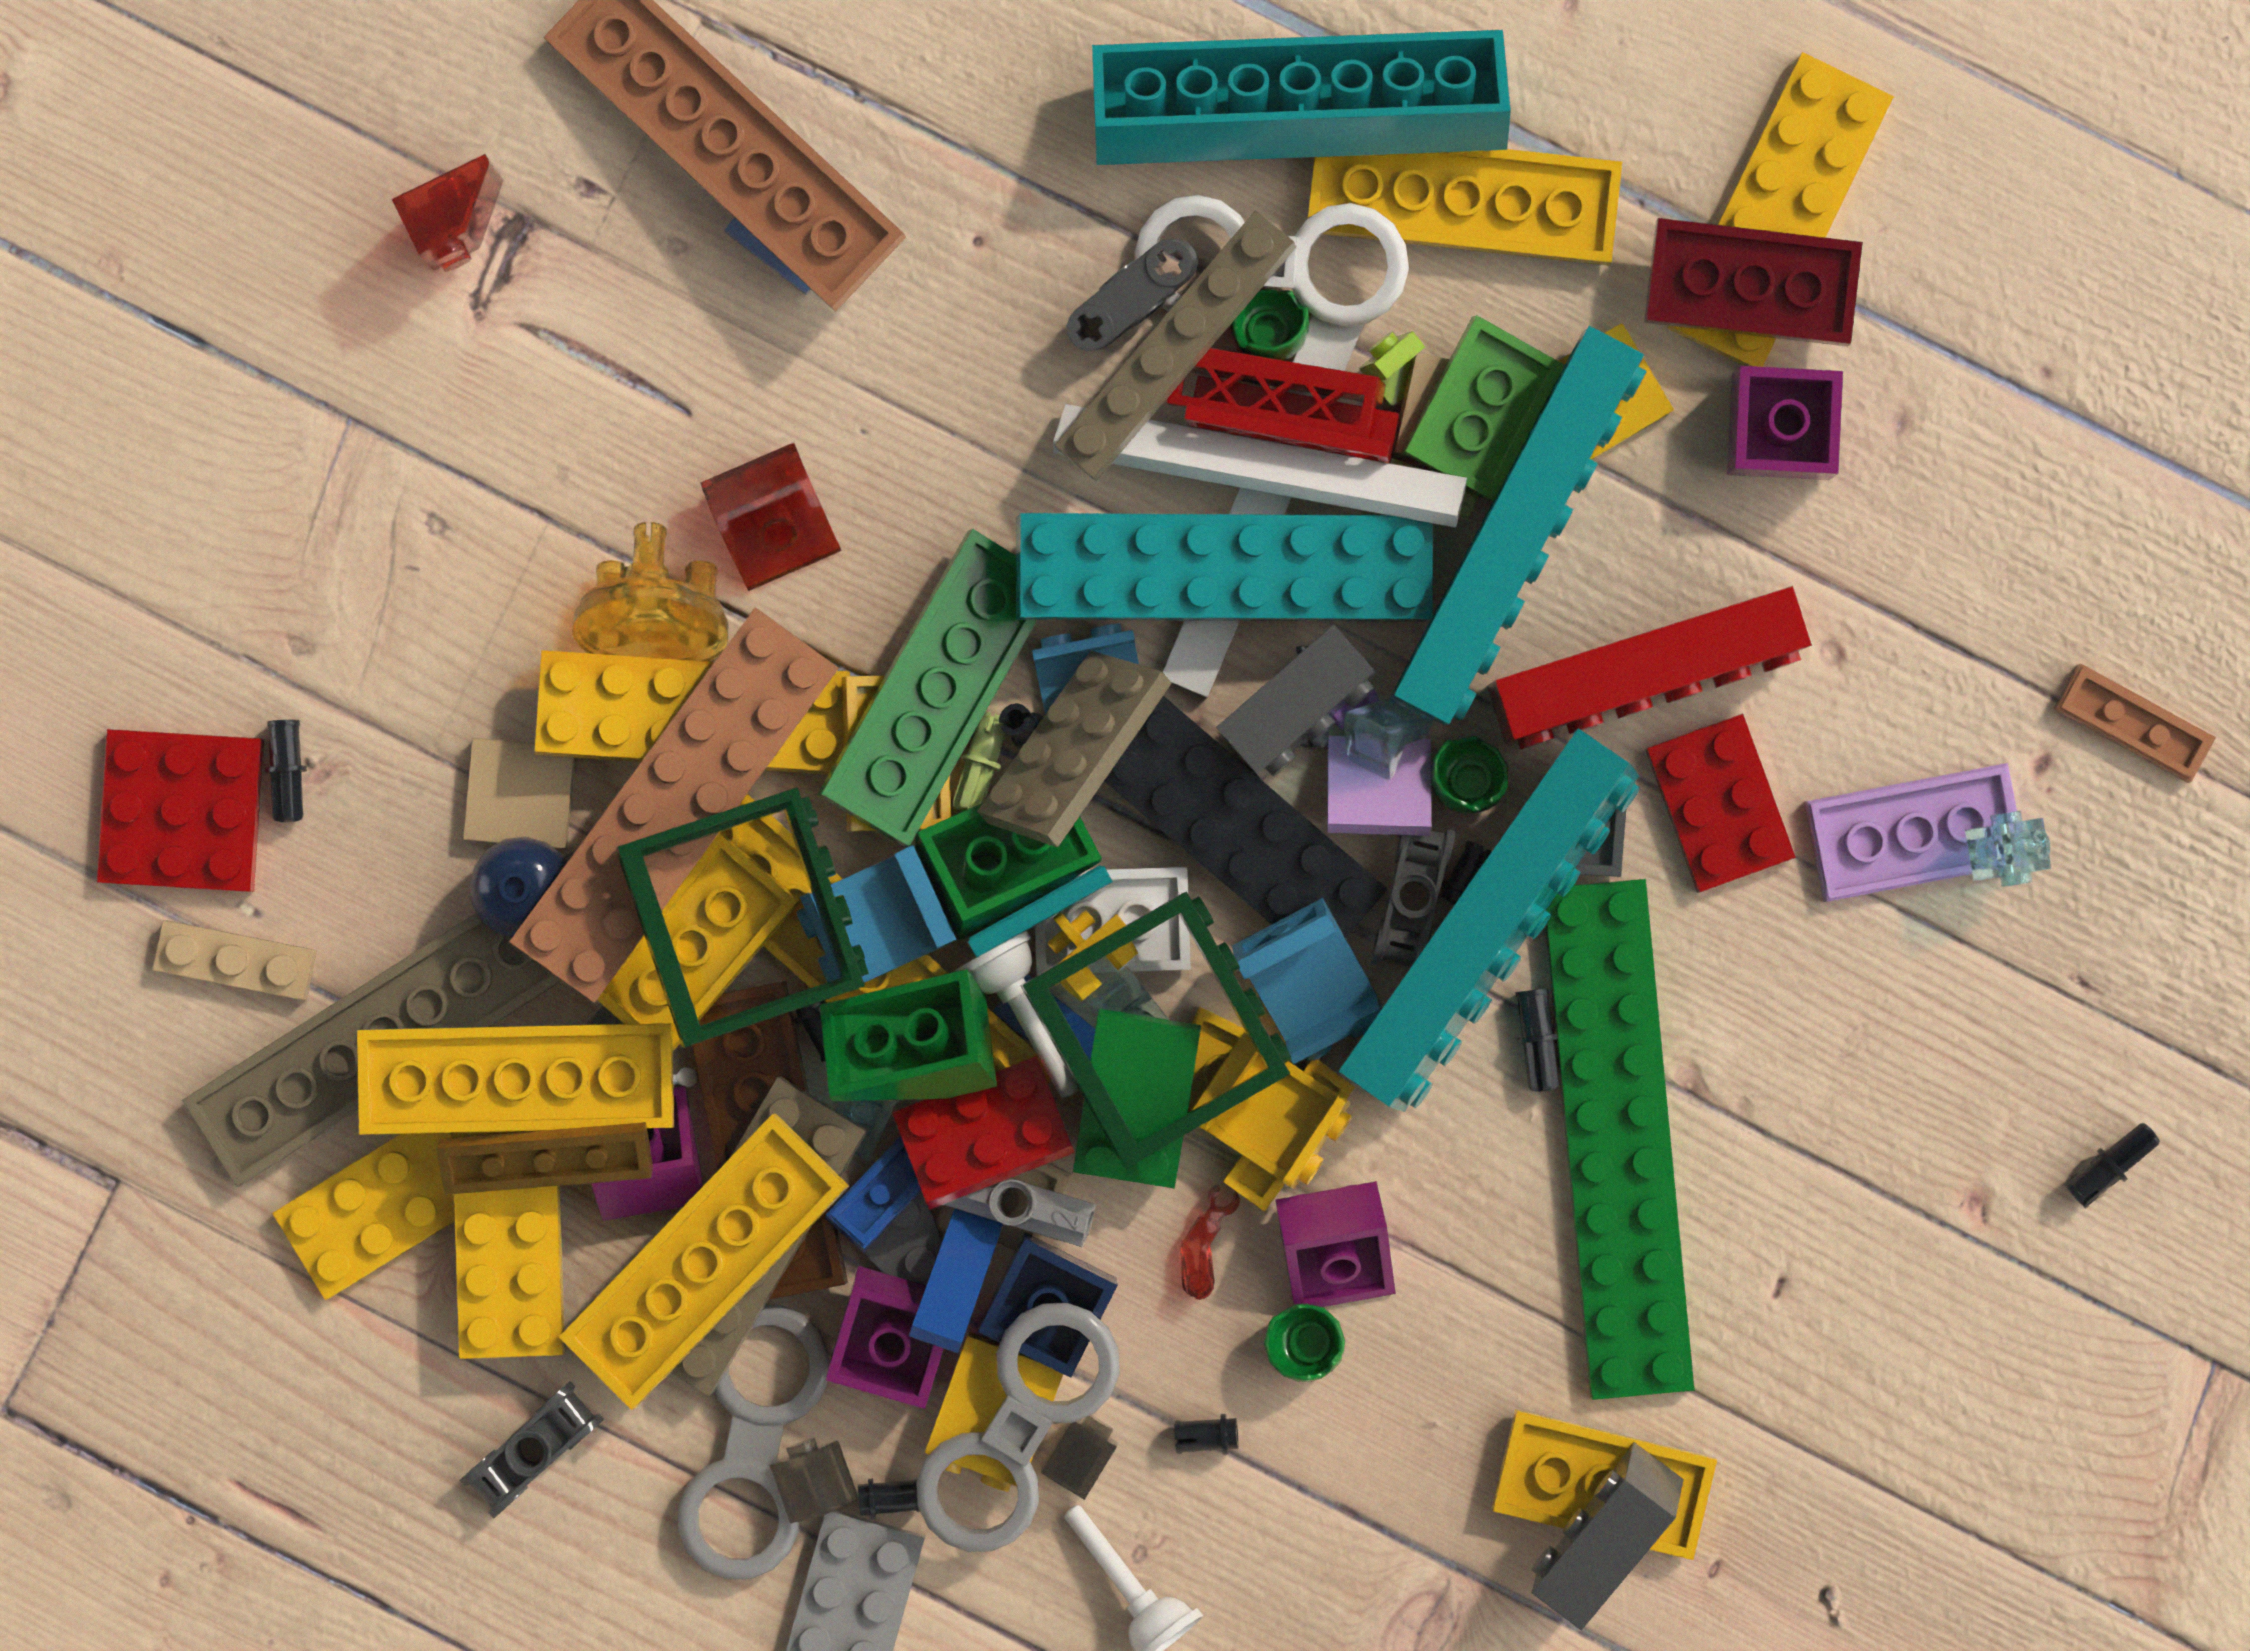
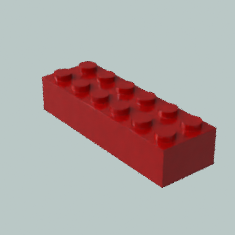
M1791 586L1497 679L1490 683L1487 689L1505 744L1518 741L1520 750L1554 739L1552 729L1566 725L1568 733L1573 734L1578 728L1586 730L1604 723L1602 714L1612 710L1616 711L1617 718L1620 719L1652 708L1651 698L1664 694L1666 703H1671L1702 692L1700 683L1713 679L1715 688L1752 676L1751 666L1762 664L1765 673L1791 665L1801 660L1799 651L1812 646L1794 588Z

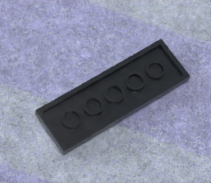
M1165 696L1161 698L1104 780L1108 786L1271 925L1323 898L1344 937L1347 938L1388 889Z

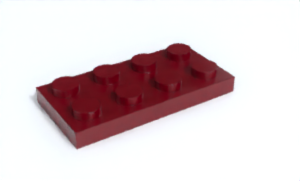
M1658 218L1655 223L1644 323L1848 347L1852 341L1863 242Z

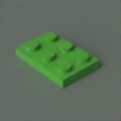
M1478 315L1472 316L1401 453L1435 472L1466 477L1467 490L1487 501H1494L1565 365Z

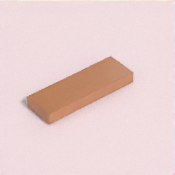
M2083 664L2076 666L2054 707L2055 711L2187 783L2193 781L2216 738Z

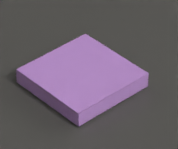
M1329 736L1327 745V833L1430 836L1432 827L1431 739Z

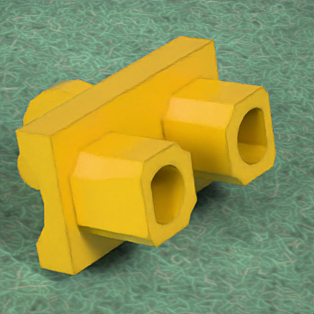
M1083 911L1071 923L1062 912H1059L1053 919L1062 930L1049 940L1047 944L1058 954L1073 942L1077 948L1062 960L1064 961L1124 927L1126 924L1116 914L1085 940L1081 934L1096 922L1088 911ZM1130 941L1106 955V958L1119 970L1135 957L1138 951L1133 942ZM1088 967L1059 982L1081 1002L1102 985Z

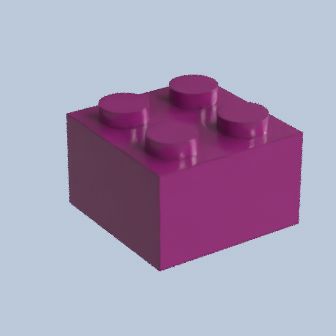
M1739 366L1732 373L1727 475L1830 480L1838 475L1843 371Z
M858 1266L825 1380L925 1409L944 1349L909 1336L926 1285Z

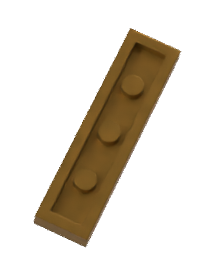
M646 1122L440 1139L437 1146L445 1195L651 1178L653 1172Z

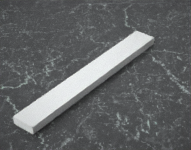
M1312 315L1305 343L1296 353L1293 362L1345 371L1364 324L1343 327L1320 321ZM1296 390L1287 391L1289 393L1313 397L1311 393ZM1320 395L1322 399L1327 397L1325 395ZM1240 488L1229 514L1284 515L1291 497ZM1184 621L1163 670L1165 676L1172 684L1208 698L1239 621Z
M1065 404L1053 440V453L1063 455L1057 450L1055 444L1086 408ZM1150 419L1112 463L1450 527L1457 526L1467 481L1466 477Z

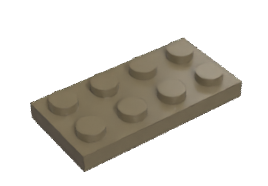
M1090 650L977 812L988 824L1058 847L1172 683L1160 670Z

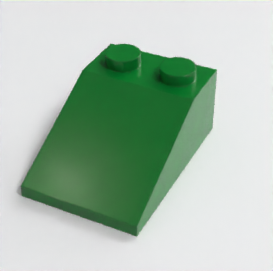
M983 803L917 832L915 848L959 940L990 927L1049 894L1102 861V857L1080 816L1058 847L988 824L977 812Z
M968 969L820 1005L829 1097L832 1101L946 1099L997 1087L986 995L982 992Z
M1099 1009L1090 1062L1137 1143L1187 1114L1201 1025ZM1084 1099L1073 1172L1175 1189L1184 1136L1132 1166L1125 1168L1122 1166Z

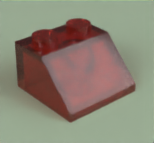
M486 154L392 199L418 255L434 271L442 267L444 272H448L467 264L472 259L470 253L481 247L504 181L500 172Z
M794 442L700 482L712 517L748 591L842 551Z

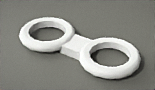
M1202 195L1174 198L1154 210L1140 229L1135 249V260L1159 243L1160 237L1169 225L1183 217L1198 215L1210 218L1225 229L1230 239L1245 222L1239 213L1222 200ZM1353 203L1327 206L1307 218L1294 236H1288L1295 242L1296 248L1264 285L1268 287L1291 288L1303 307L1306 306L1308 311L1320 321L1343 327L1367 324L1388 312L1403 292L1409 270L1406 244L1394 223L1373 208ZM1345 224L1364 227L1378 237L1386 251L1388 265L1384 283L1377 293L1361 304L1350 306L1332 303L1320 295L1310 280L1308 269L1311 248L1320 235L1334 226ZM1174 292L1166 299L1162 307L1169 312L1183 294Z

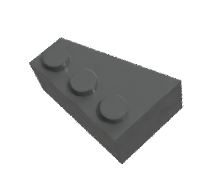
M1333 624L1216 728L1263 781L1269 774L1274 777L1296 758L1293 752L1307 739L1313 743L1335 724L1332 716L1346 703L1350 708H1353L1374 690V686L1370 681L1376 676V672Z
M1633 1442L1616 1467L1600 1482L1593 1498L1585 1509H1578L1568 1521L1563 1530L1564 1537L1556 1548L1548 1546L1532 1567L1536 1577L1531 1593L1582 1631L1674 1521L1684 1479Z

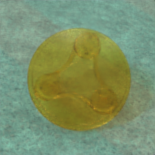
M646 522L635 525L633 529V563L624 567L625 563L608 560L596 566V587L589 590L583 596L573 615L572 633L574 640L581 649L591 654L706 662L713 660L727 646L729 635L727 617L720 602L715 598L716 576L718 575L717 566L707 561H693L688 563V566H685V582L669 579V570L664 566L666 527L662 524L651 522V539L649 541V535H646Z

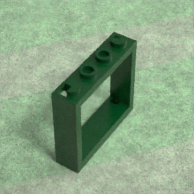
M798 787L616 848V853L682 1048L865 986L862 976L869 974L864 960V952L860 944L851 946L845 928L853 924L851 914L844 896H834L828 877L836 875L835 867L827 846L819 848L817 846L812 828L819 826L818 817L812 807L809 796L801 798ZM784 811L840 978L700 1025L644 857Z
M1187 891L1020 985L1122 1166L1125 1168L1132 1166L1290 1074L1285 1063L1292 1058L1278 1033L1269 1036L1259 1019L1266 1014L1259 998L1251 987L1244 991L1242 990L1233 972L1240 969L1235 956L1225 941L1219 945L1216 944L1207 928L1214 924L1211 914L1199 896L1191 900ZM1179 914L1266 1068L1136 1143L1049 988Z

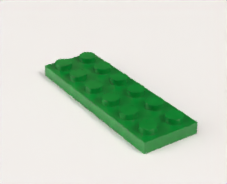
M974 529L967 531L817 794L903 847H909L1037 621L1016 620L1015 554Z

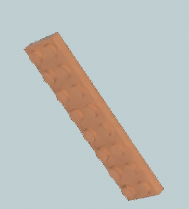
M578 0L543 37L548 44L835 312L906 238L905 234L654 0Z
M755 607L509 943L589 1001L595 1003L644 936L616 853V848L738 807L839 668ZM718 833L644 857L661 911Z

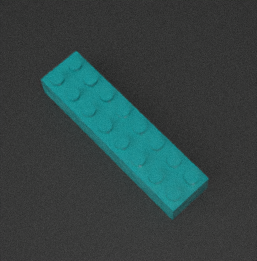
M1503 30L1092 45L1097 165L1507 150L1511 108Z
M1590 325L1580 335L1498 494L1433 614V619L1428 623L1390 695L1391 698L1443 725L1450 724L1452 718L1463 720L1476 696V692L1469 689L1471 682L1477 672L1482 675L1488 673L1501 648L1493 643L1500 627L1506 630L1512 627L1525 603L1523 599L1517 597L1524 582L1532 584V582L1537 580L1549 557V554L1541 551L1548 536L1554 539L1560 536L1574 510L1565 505L1572 491L1580 493L1581 490L1585 489L1598 463L1590 459L1596 445L1604 448L1605 444L1610 442L1622 419V416L1614 413L1620 400L1628 402L1630 398H1633L1646 374V370L1639 367L1645 354Z
M1020 513L1016 517V620L1423 622L1433 619V523L1391 515Z
M1579 728L1576 730L1340 1068V1073L1390 1108L1405 1112L1409 1105L1416 1109L1422 1103L1433 1085L1427 1079L1439 1063L1446 1066L1453 1059L1462 1044V1041L1457 1036L1467 1022L1470 1021L1476 1024L1486 1012L1492 1001L1487 996V993L1498 978L1505 982L1516 969L1521 960V956L1516 952L1527 936L1534 940L1546 926L1551 917V914L1546 909L1557 894L1564 897L1571 890L1581 873L1576 869L1580 860L1586 852L1594 855L1606 840L1610 829L1605 825L1616 809L1624 812L1636 797L1640 787L1635 782L1639 775L1629 762Z

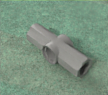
M1012 1178L943 1204L1001 1222L1004 1225L1014 1226L1079 1247L1084 1246L1096 1207L1094 1203ZM1018 1188L1026 1194L1028 1205L1021 1216L1011 1218L1004 1212L1002 1202L1007 1192Z

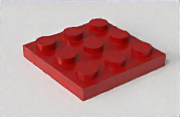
M107 729L97 883L254 892L264 739Z

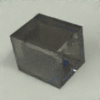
M1092 1415L1085 1417L1084 1420L1080 1419L1074 1423H1068L1043 1463L1041 1474L1085 1500L1117 1448V1441L1110 1437L1114 1429Z
M814 1437L795 1443L786 1448L789 1457L769 1465L790 1524L823 1516L859 1499L838 1440L817 1445Z

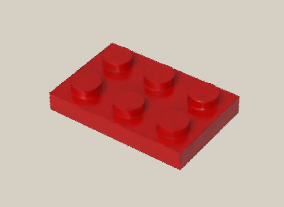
M1744 714L1645 749L1697 893L1796 858Z
M1037 1056L995 1072L997 1087L952 1098L925 1099L892 1112L929 1210L1075 1153Z

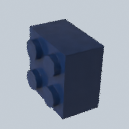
M1025 1232L979 1323L978 1332L1001 1342L1004 1331L1021 1313L1047 1303H1069L1091 1311L1101 1320L1118 1286L1117 1278ZM1065 1325L1046 1326L1033 1332L1022 1343L1019 1352L1071 1378L1090 1340L1080 1331Z

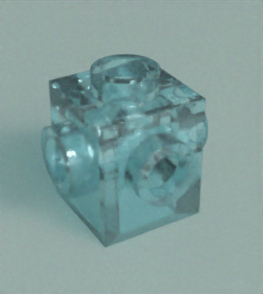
M2021 811L1990 815L1991 826L1965 830L1973 881L2000 877L2001 887L2033 882L2031 872L2051 869L2049 857L2051 846L2049 837L2045 832L2043 818L2022 821Z

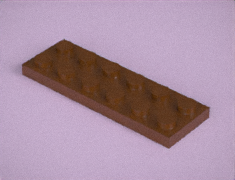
M782 981L724 993L700 1019L699 1024L703 1025L789 996L787 982ZM793 1011L692 1045L718 1170L730 1159L777 1077H783L809 1093ZM832 1205L810 1228L769 1300L848 1283L838 1230L825 1219L826 1214L833 1208Z

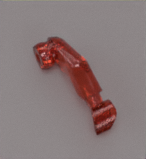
M1215 1185L1209 1190L1208 1202L1210 1206L1204 1215H1199L1180 1244L1182 1287L1190 1297H1195L1196 1300L1206 1299L1214 1289L1215 1278L1211 1244L1221 1229L1219 1224L1223 1217L1234 1213L1240 1204L1238 1192L1234 1191L1233 1199L1229 1205L1224 1207L1216 1205L1215 1199L1220 1191L1219 1185Z

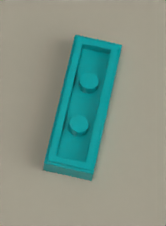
M1099 865L969 938L970 941L968 943L976 957H979L1113 883L1105 866Z

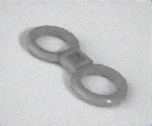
M1069 1303L1042 1304L1021 1313L1004 1331L996 1356L997 1377L1006 1394V1398L984 1432L962 1433L941 1442L924 1460L916 1481L917 1506L927 1527L945 1544L967 1552H988L1014 1542L1031 1525L1039 1504L1038 1478L1030 1463V1459L1051 1425L1055 1423H1074L1090 1416L1112 1396L1120 1374L1119 1349L1109 1328L1091 1311ZM1065 1325L1080 1331L1092 1342L1098 1355L1099 1371L1095 1382L1083 1395L1069 1401H1050L1037 1396L1025 1385L1018 1371V1353L1022 1343L1033 1332L1046 1326ZM966 1455H986L999 1460L1011 1471L1017 1484L1018 1501L1014 1511L1003 1523L989 1529H970L955 1523L944 1512L938 1499V1481L941 1473L952 1461Z
M765 1305L752 1329L758 1326H779L791 1331L803 1343L809 1357V1375L803 1389L786 1403L778 1406H761L746 1400L735 1389L728 1368L714 1391L717 1400L733 1415L724 1459L705 1466L687 1484L678 1505V1532L686 1552L703 1570L724 1579H753L772 1571L790 1553L799 1532V1506L795 1507L793 1503L797 1499L791 1484L776 1470L784 1425L803 1418L821 1400L828 1383L825 1379L830 1362V1353L821 1331L804 1314L782 1305ZM729 1478H747L761 1484L773 1496L779 1510V1527L773 1541L763 1552L749 1558H729L717 1553L704 1540L699 1527V1508L705 1494L715 1484Z

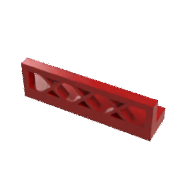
M1210 348L1190 372L1211 376L1217 386L1201 398L1182 395L1184 378L1167 398V404L1187 408V404L1369 438L1376 404L1382 405L1386 385L1376 376ZM1220 377H1221V378H1226V380H1225L1224 382H1222V380L1220 379ZM1239 381L1261 384L1267 395L1250 407L1238 405L1228 389ZM1270 386L1277 387V388L1272 391V389L1270 388ZM1288 390L1311 393L1317 404L1300 416L1286 412L1278 397ZM1223 393L1229 403L1212 400ZM1320 395H1325L1327 397L1322 399ZM1339 398L1363 402L1359 426L1337 422L1328 406ZM1273 402L1279 412L1264 410L1263 408ZM1323 410L1329 421L1312 417Z
M1198 375L1193 397L1201 398L1214 389L1217 384L1213 378ZM1236 383L1228 389L1238 405L1250 407L1267 395L1263 387ZM1286 392L1278 397L1286 412L1300 416L1317 404L1314 397ZM1223 393L1212 400L1229 403ZM1337 401L1328 406L1337 422L1359 426L1362 406ZM1273 402L1263 408L1264 410L1279 412ZM1187 404L1184 419L1188 427L1390 464L1400 416L1396 412L1375 409L1369 438ZM1323 410L1312 417L1329 421Z

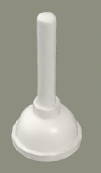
M1025 931L955 971L968 969L982 992L985 994L997 993L1003 1004L1009 1003L1058 1094L1062 1098H1067L1076 1093L1078 1087L1020 985L1026 982L1024 977L1030 972L1032 964L1031 951L1027 943L1031 937Z
M1075 1505L1065 1513L1064 1518L1129 1602L1130 1605L1127 1607V1610L1134 1617V1620L1129 1626L1128 1635L1134 1651H1164L1201 1620L1204 1615L1198 1608L1192 1610L1186 1603L1177 1598L1163 1597L1158 1599L1151 1589L1145 1591L1081 1506Z

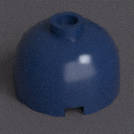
M525 836L504 839L488 848L475 864L470 881L472 905L481 921L497 934L512 938L567 864V861L563 854L547 842Z

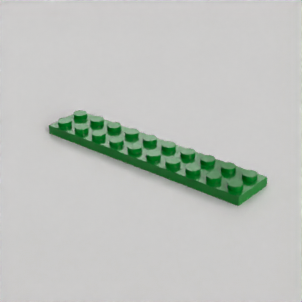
M1646 879L1574 885L1564 897L1557 894L1546 909L1551 914L1546 924L1555 1031L1558 1034L1556 1041L1590 1398L1592 1400L1695 1391Z

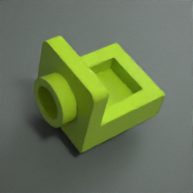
M1392 331L1368 350L1372 357L1360 366L1359 369L1363 374L1379 377L1384 382L1386 387L1383 400L1388 406L1396 405L1403 399L1411 359L1423 350L1425 346L1413 331L1396 336Z

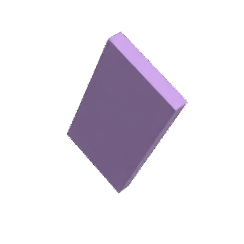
M2008 763L1804 802L1824 902L2027 864Z

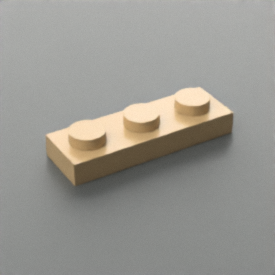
M163 920L153 970L299 1000H307L317 950Z

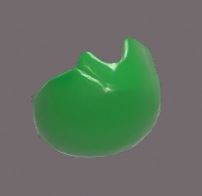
M1272 289L1259 290L1232 322V336L1238 348L1244 354L1283 361L1289 360L1305 343L1309 332L1308 308L1306 306L1303 307L1290 290L1279 292Z
M1477 736L1457 740L1448 739L1442 744L1432 760L1431 785L1438 800L1452 811L1461 814H1475L1487 811L1496 806L1505 794L1508 787V765L1496 747L1480 740Z
M1295 1304L1270 1320L1263 1344L1269 1363L1282 1376L1298 1382H1312L1328 1375L1342 1361L1345 1337L1340 1322L1324 1307L1310 1304Z

